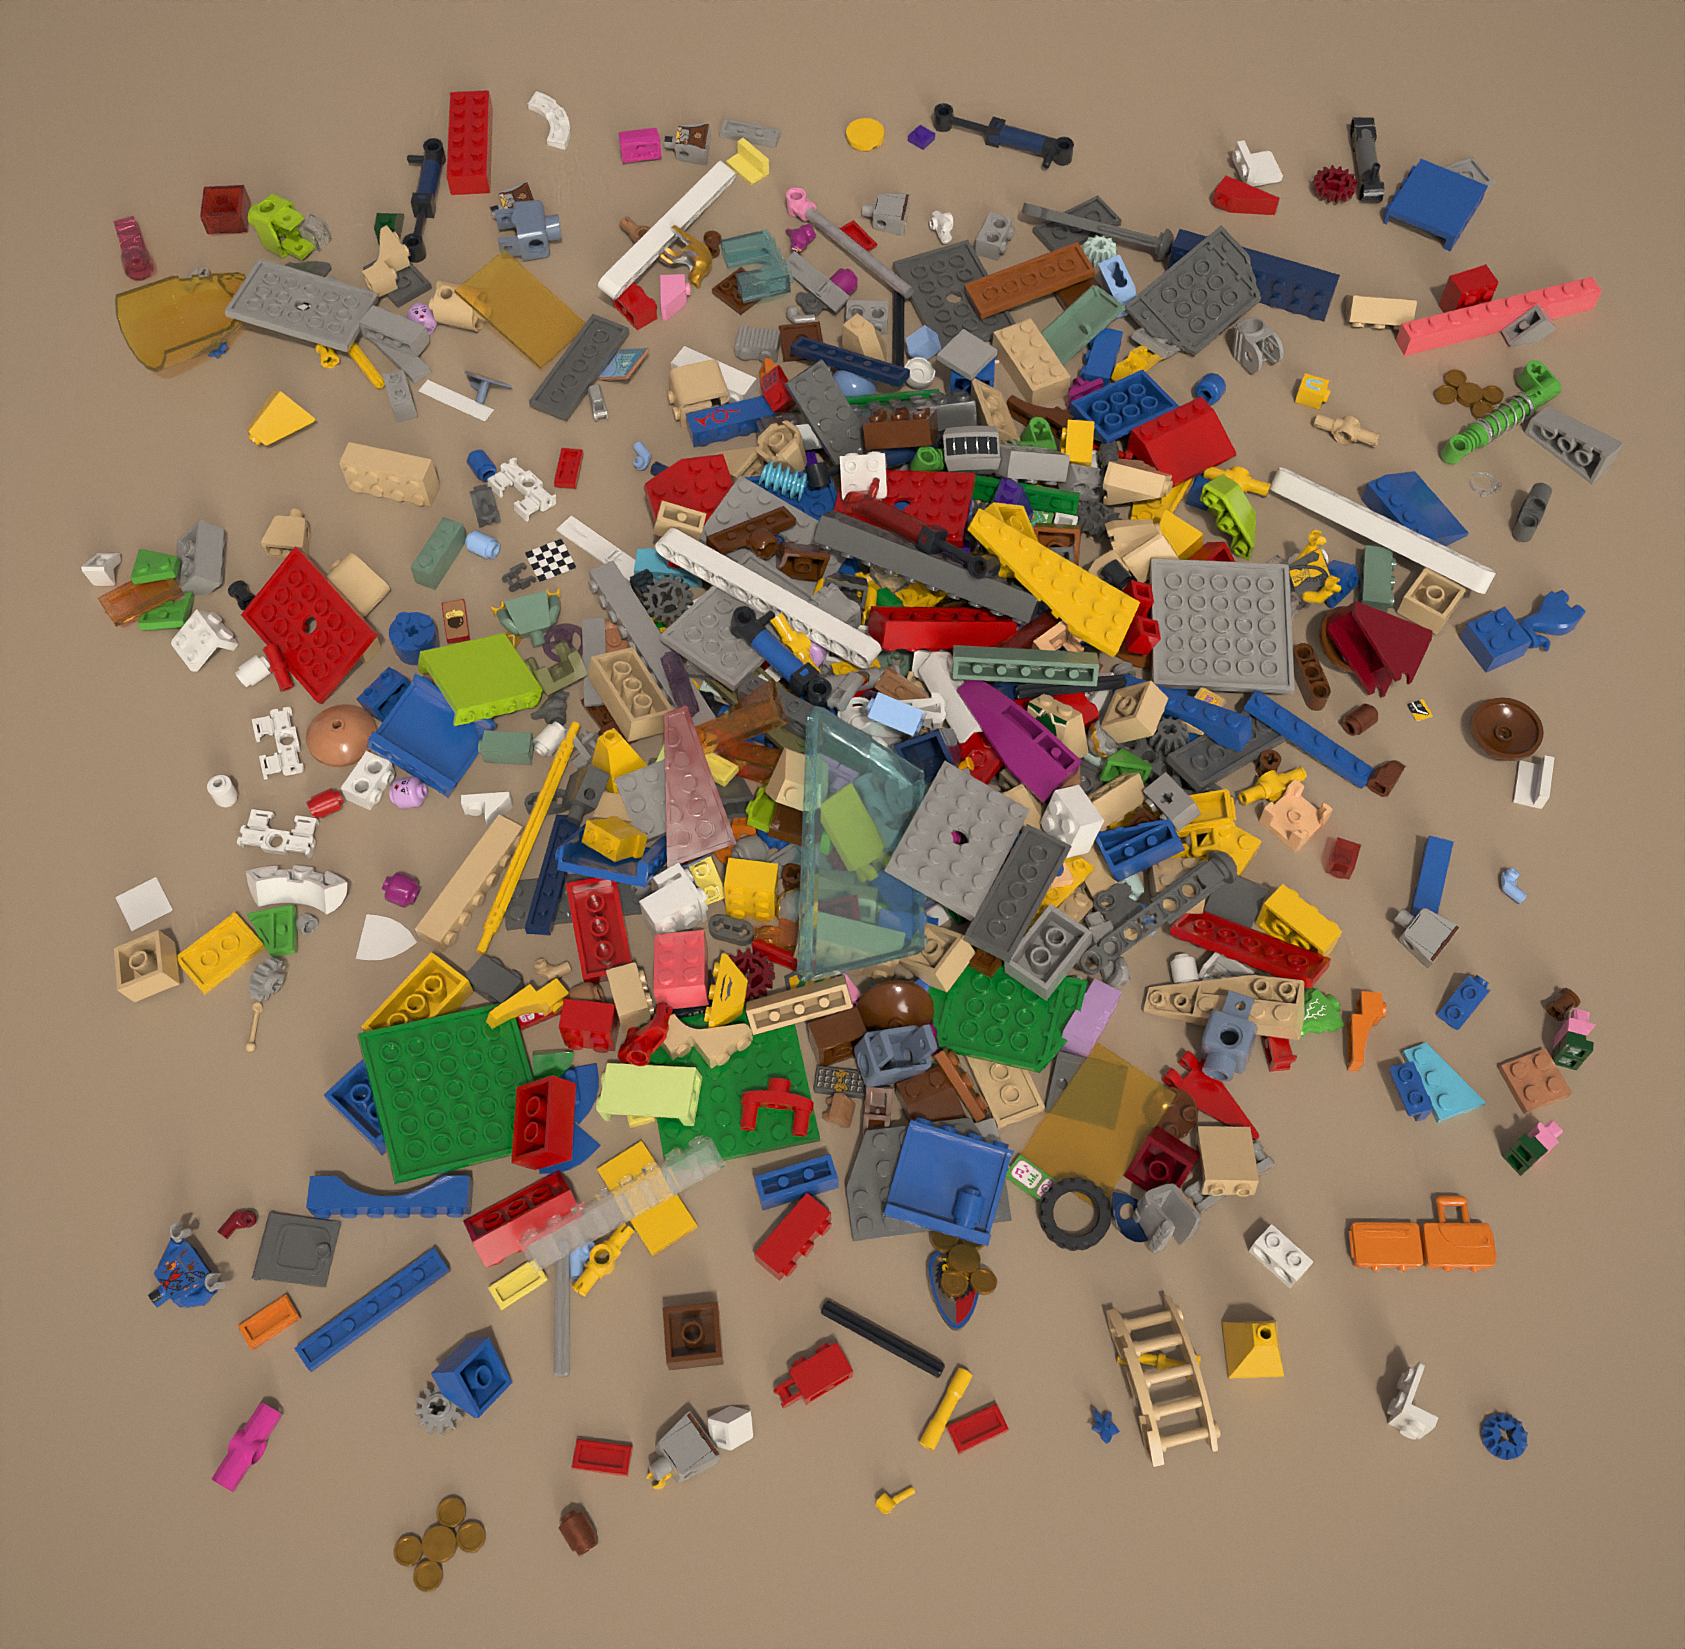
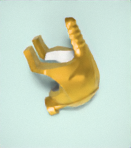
M673 225L671 230L687 246L678 253L667 247L659 260L667 266L675 263L688 265L690 269L689 282L692 286L699 288L701 280L712 267L713 257L704 243L683 231L677 225Z

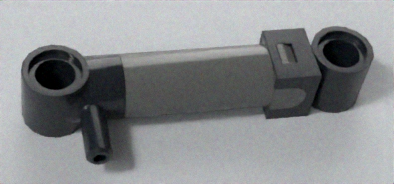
M1353 117L1350 125V136L1352 138V151L1356 152L1360 180L1359 200L1360 202L1381 203L1384 197V182L1380 180L1379 170L1381 165L1378 163L1375 147L1377 134L1376 127H1374V118Z

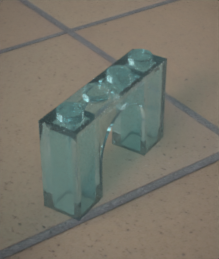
M768 229L721 240L722 255L727 268L751 263L765 265L756 270L736 274L738 292L743 303L791 292L790 284L793 283L792 273L788 271L786 260L782 259L781 250L777 248L775 237H771Z

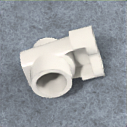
M932 212V217L929 219L931 230H936L942 243H949L952 239L950 230L953 228L951 213Z

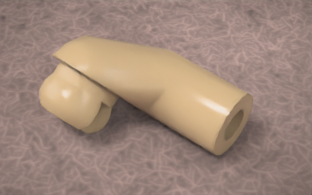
M542 958L534 962L535 973L551 981L572 972L568 961L557 966L547 964L546 960Z

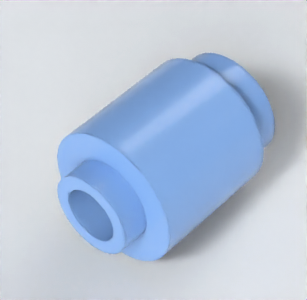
M478 530L469 533L466 537L465 544L468 551L485 559H494L498 555L500 543L495 538Z

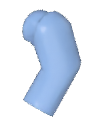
M639 441L633 446V449L638 454L636 456L637 460H633V464L638 470H644L648 467L652 455L643 443Z
M1508 868L1501 875L1502 890L1518 904H1521L1528 895L1517 887L1516 879L1519 877V872L1515 868Z
M583 1241L571 1251L569 1257L570 1279H578L583 1273V1264L589 1259L592 1248L596 1246L593 1241Z

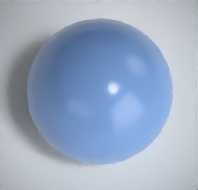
M838 369L833 375L844 396L877 393L876 381L841 369Z

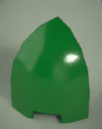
M567 1049L533 1051L534 1081L552 1075L560 1077L569 1069L573 1061L574 1052Z

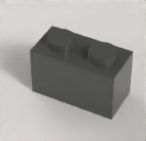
M482 955L464 976L469 980L473 991L493 1005L505 1002L524 988L523 978L513 970L508 972L496 958L492 957L489 959L485 955Z

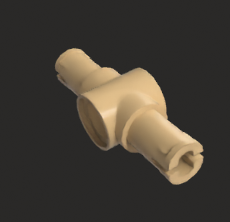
M1318 414L1314 422L1315 428L1331 432V435H1334V439L1343 445H1349L1352 441H1360L1376 447L1380 438V433L1363 429L1360 422L1353 416L1332 419Z

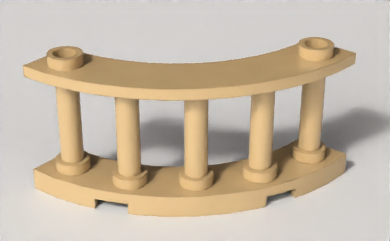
M1170 1296L1164 1297L1166 1311L1129 1320L1126 1317L1122 1318L1117 1308L1107 1310L1110 1335L1120 1358H1126L1130 1370L1126 1375L1134 1399L1138 1398L1142 1415H1139L1138 1418L1144 1449L1153 1467L1164 1464L1162 1452H1165L1166 1448L1206 1439L1211 1450L1215 1452L1218 1451L1217 1438H1220L1218 1424L1212 1418L1201 1371L1182 1322L1181 1308L1179 1305H1174ZM1165 1322L1170 1324L1174 1332L1172 1335L1140 1343L1132 1341L1129 1335L1132 1330ZM1176 1345L1180 1346L1186 1364L1151 1373L1142 1371L1138 1359L1141 1357V1354ZM1190 1375L1195 1392L1194 1397L1161 1405L1152 1404L1148 1388H1151V1384ZM1195 1408L1199 1409L1202 1427L1164 1437L1162 1434H1159L1156 1421H1159L1160 1417Z

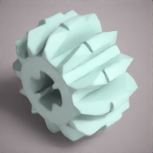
M1095 235L1094 238L1088 237V240L1084 242L1082 247L1094 269L1099 267L1098 263L1110 259L1117 254L1116 243L1112 242V238L1106 239L1105 235L1102 237Z

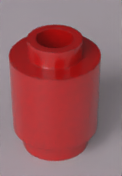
M329 788L312 796L311 800L306 801L313 818H324L341 810L340 805L344 801L339 790L333 791L332 788Z

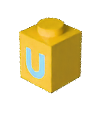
M1305 373L1295 403L1320 410L1322 402L1327 403L1331 390L1327 389L1330 380Z

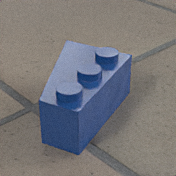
M1170 819L1141 823L1135 827H1116L1115 830L1104 832L1099 830L1095 839L1117 882L1185 850Z

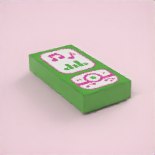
M1021 1154L1005 1176L1006 1179L1040 1204L1046 1192L1053 1184L1058 1182Z

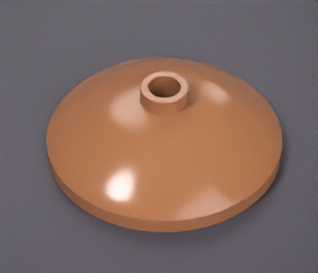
M349 704L332 706L320 712L310 723L306 733L307 747L311 755L324 765L331 767L349 766L359 762L366 751H372L367 748V743L371 734L377 731V726L373 717L361 707Z

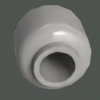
M750 835L736 840L737 844L731 849L732 858L760 862L766 861L769 852L768 846L757 835Z

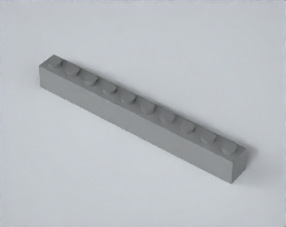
M611 561L589 570L590 580L588 585L593 594L597 593L600 606L603 609H607L611 623H616L618 626L617 630L620 637L627 640L628 648L633 647L673 710L687 705L699 740L717 732L715 715L672 649L661 641L660 631L615 562Z

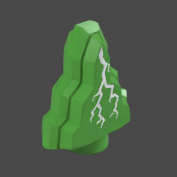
M1314 987L1304 992V1021L1300 1037L1310 1032L1321 1034L1328 1030L1333 1033L1344 1027L1342 1018L1338 1013L1341 1010L1340 1004L1333 995L1327 994L1324 996Z

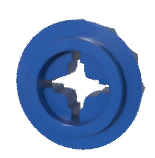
M1498 1413L1490 1416L1484 1422L1481 1433L1482 1440L1492 1455L1503 1460H1512L1522 1455L1528 1446V1433L1524 1430L1521 1421L1515 1419L1512 1414ZM1500 1429L1504 1432L1507 1430L1513 1431L1509 1437L1512 1441L1511 1443L1508 1440L1500 1443L1497 1442L1502 1435Z

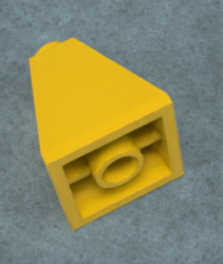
M1168 510L1163 513L1159 524L1162 534L1170 542L1180 560H1188L1203 546V533Z
M615 728L607 730L598 737L591 765L609 773L610 777L605 789L609 793L620 794L614 779L648 765Z
M1277 1321L1222 1322L1228 1379L1284 1377Z

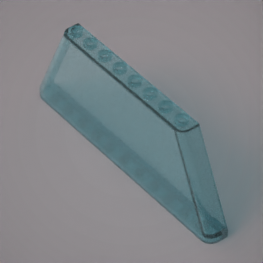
M814 706L808 716L805 743L797 978L807 982L917 955L925 949L927 944V936L924 935V926L927 921L924 903L927 896L884 871L924 798L927 789V782L924 781V771L827 709Z

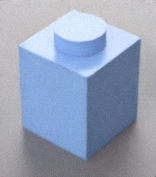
M926 325L906 338L907 353L912 359L920 357L928 360L942 350L938 334Z

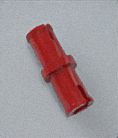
M277 644L265 646L262 650L269 662V671L271 674H274L278 683L279 690L283 692L292 689L294 684L287 671L288 665L287 662L283 661Z

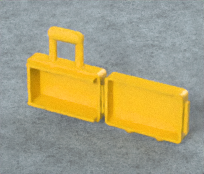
M1226 789L1188 795L1196 803L1201 814L1182 830L1176 831L1179 837L1190 836L1191 853L1195 857L1205 856L1213 850H1221L1218 831L1232 829L1235 826L1234 798L1231 797L1229 790ZM1146 803L1142 804V806L1144 805L1147 809H1149L1155 816H1157L1160 819L1159 816L1161 814L1158 811L1153 812L1147 806ZM1141 808L1126 813L1124 815L1125 818L1121 821L1109 824L1106 831L1115 830L1116 827H1124ZM1212 832L1213 844L1198 847L1196 835Z

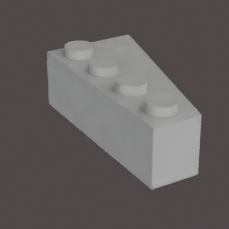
M1549 406L1535 415L1525 430L1527 436L1591 485L1610 470L1624 444Z

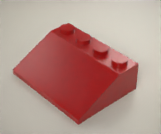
M1202 396L1132 429L1127 447L1138 460L1144 461L1150 467H1155L1157 471L1172 475V488L1237 455L1215 410Z

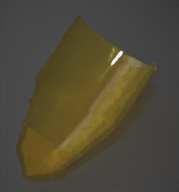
M240 272L212 273L211 277H199L198 274L191 275V278L170 276L116 294L115 308L119 327L128 347L137 360L147 369L158 372L205 355L221 347L247 323L226 317L225 315L226 307L246 279L245 274Z

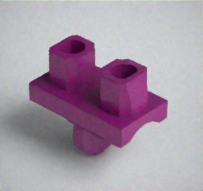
M1080 377L1074 378L1073 386L1069 387V392L1067 393L1068 401L1065 402L1067 409H1070L1072 401L1103 388V380L1099 378L1089 382V380L1083 381Z

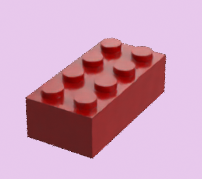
M590 878L566 883L584 983L589 981L594 984L609 981L606 970L633 963L618 882Z

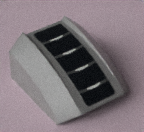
M995 426L946 428L943 434L944 456L949 472L991 475L998 470L1001 457L999 431Z

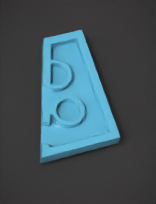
M1427 1043L1403 1050L1401 1053L1405 1063L1413 1061L1417 1071L1420 1073L1422 1083L1432 1101L1434 1109L1431 1112L1437 1123L1482 1107L1486 1103Z

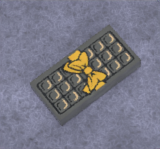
M817 1066L814 1093L826 1095L843 1093L850 1098L865 1099L867 1086L864 1084L860 1071Z

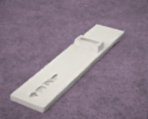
M572 515L556 529L603 564L614 561L624 578L630 582V577L634 575L635 560Z

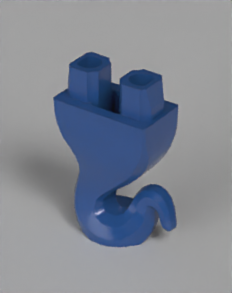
M1564 590L1556 593L1553 591L1549 592L1542 599L1537 612L1524 617L1519 623L1532 640L1528 648L1543 646V650L1547 652L1551 645L1550 640L1545 636L1536 635L1534 631L1554 636L1565 635L1575 629L1585 614V609L1580 605H1575L1572 608L1566 603L1570 598Z

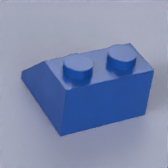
M489 1337L465 1339L431 1373L442 1395L473 1418H479L513 1383Z

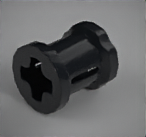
M239 580L229 586L228 594L236 599L241 610H245L254 599L255 594L250 593L245 581Z

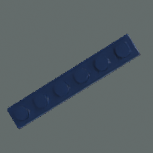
M803 336L790 346V351L793 355L816 362L823 360L825 365L858 374L874 381L890 384L891 386L900 387L910 377V369Z
M556 814L525 924L526 934L551 936L568 873L557 870L558 861H555L556 850L580 828V824H574L567 820L568 815Z

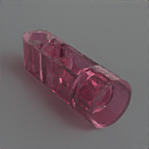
M130 216L113 221L122 251L121 262L124 273L133 280L139 281L149 278L153 273L154 267L150 253L144 247L135 217Z

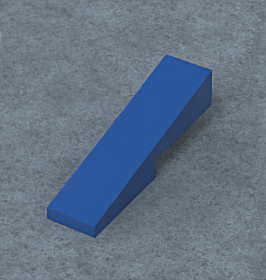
M1430 835L1426 840L1410 914L1414 917L1423 908L1438 914L1454 841Z

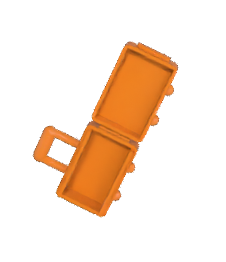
M1437 1196L1435 1202L1437 1204L1439 1223H1424L1420 1231L1417 1223L1354 1222L1348 1232L1351 1258H1353L1354 1266L1356 1268H1371L1373 1271H1378L1380 1268H1398V1270L1404 1272L1407 1268H1420L1423 1262H1425V1266L1429 1269H1443L1446 1272H1450L1452 1269H1470L1472 1272H1477L1479 1269H1491L1495 1265L1497 1256L1490 1225L1487 1223H1470L1468 1200L1465 1196ZM1444 1206H1461L1463 1223H1446Z

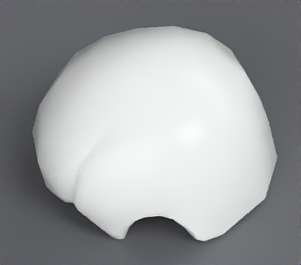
M920 357L907 361L904 368L910 369V377L906 380V383L916 389L928 387L934 380L936 372L931 363L925 358Z

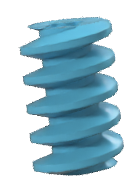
M770 460L763 469L758 485L765 481V488L768 489L773 484L774 492H777L781 487L782 495L790 491V498L793 499L798 494V501L800 502L807 484V474L804 473L799 478L798 470H795L791 475L789 466L782 471L781 463L774 468L773 460Z

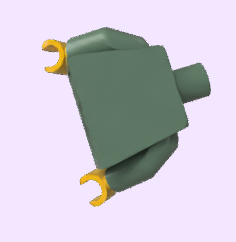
M557 588L556 593H550L549 589L504 602L501 601V607L494 608L492 605L491 609L501 625L509 632L519 635L520 639L530 637L533 648L546 645L543 633L552 631L551 625L557 622L561 609L560 589Z

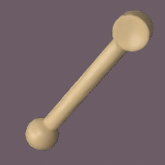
M256 1002L252 1006L254 1017L249 1042L245 1046L248 1052H253L256 1048L254 1040L259 1013L263 1011V1006L260 1002Z

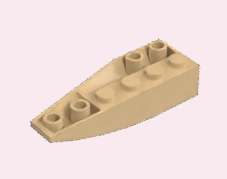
M1247 975L1154 986L1148 988L1144 1012L1206 1026L1211 1011L1222 1012L1229 991H1233L1254 998L1248 1021L1257 1025L1256 1035L1300 1040L1304 1021V981ZM1244 1004L1236 1005V1008L1238 1010H1244L1246 1008Z

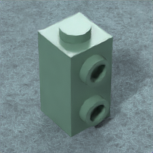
M484 730L483 739H480L478 743V752L482 754L485 763L532 764L534 742L531 733Z

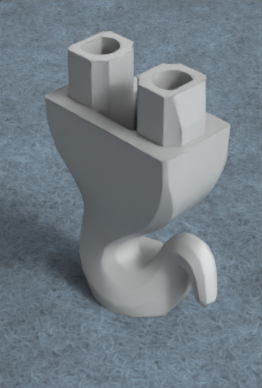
M1100 911L1087 915L1085 917L1086 922L1081 924L1092 931L1091 944L1086 951L1095 944L1098 946L1102 939L1115 931L1111 920L1105 922ZM1107 942L1104 944L1106 953L1110 955L1117 953L1118 949L1115 943ZM1089 956L1098 966L1096 958ZM1122 956L1114 961H1110L1101 970L1103 982L1115 989L1123 987L1131 980L1128 965Z

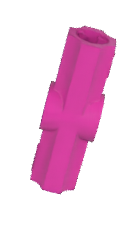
M260 1402L244 1429L238 1430L232 1437L227 1449L228 1454L211 1480L234 1492L249 1467L256 1464L262 1457L267 1446L266 1440L279 1422L282 1414Z

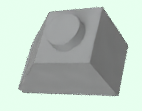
M1537 304L1501 331L1509 346L1515 347L1539 342L1557 328L1549 313Z

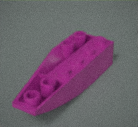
M967 680L957 689L956 692L979 724L1006 768L1042 803L1048 800L1055 790L1060 789L1077 774L1082 760L1013 700L982 680Z

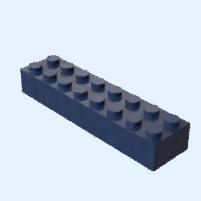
M1179 229L1172 245L1168 269L1207 236ZM1242 247L1250 256L1251 267L1261 296L1259 303L1325 321L1340 277L1339 274Z

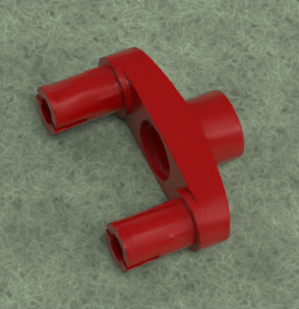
M660 1003L656 1006L654 1018L640 1030L635 1027L629 1028L625 1042L620 1046L618 1059L625 1064H633L639 1067L647 1065L652 1053L667 1037L669 1031L668 1022L672 1014V1008L670 1006L667 1008V1004Z
M770 1078L767 1090L742 1093L740 1105L743 1107L740 1129L755 1131L758 1108L790 1110L794 1112L792 1135L807 1137L810 1114L813 1113L814 1102L808 1098L790 1093L791 1081L782 1078Z

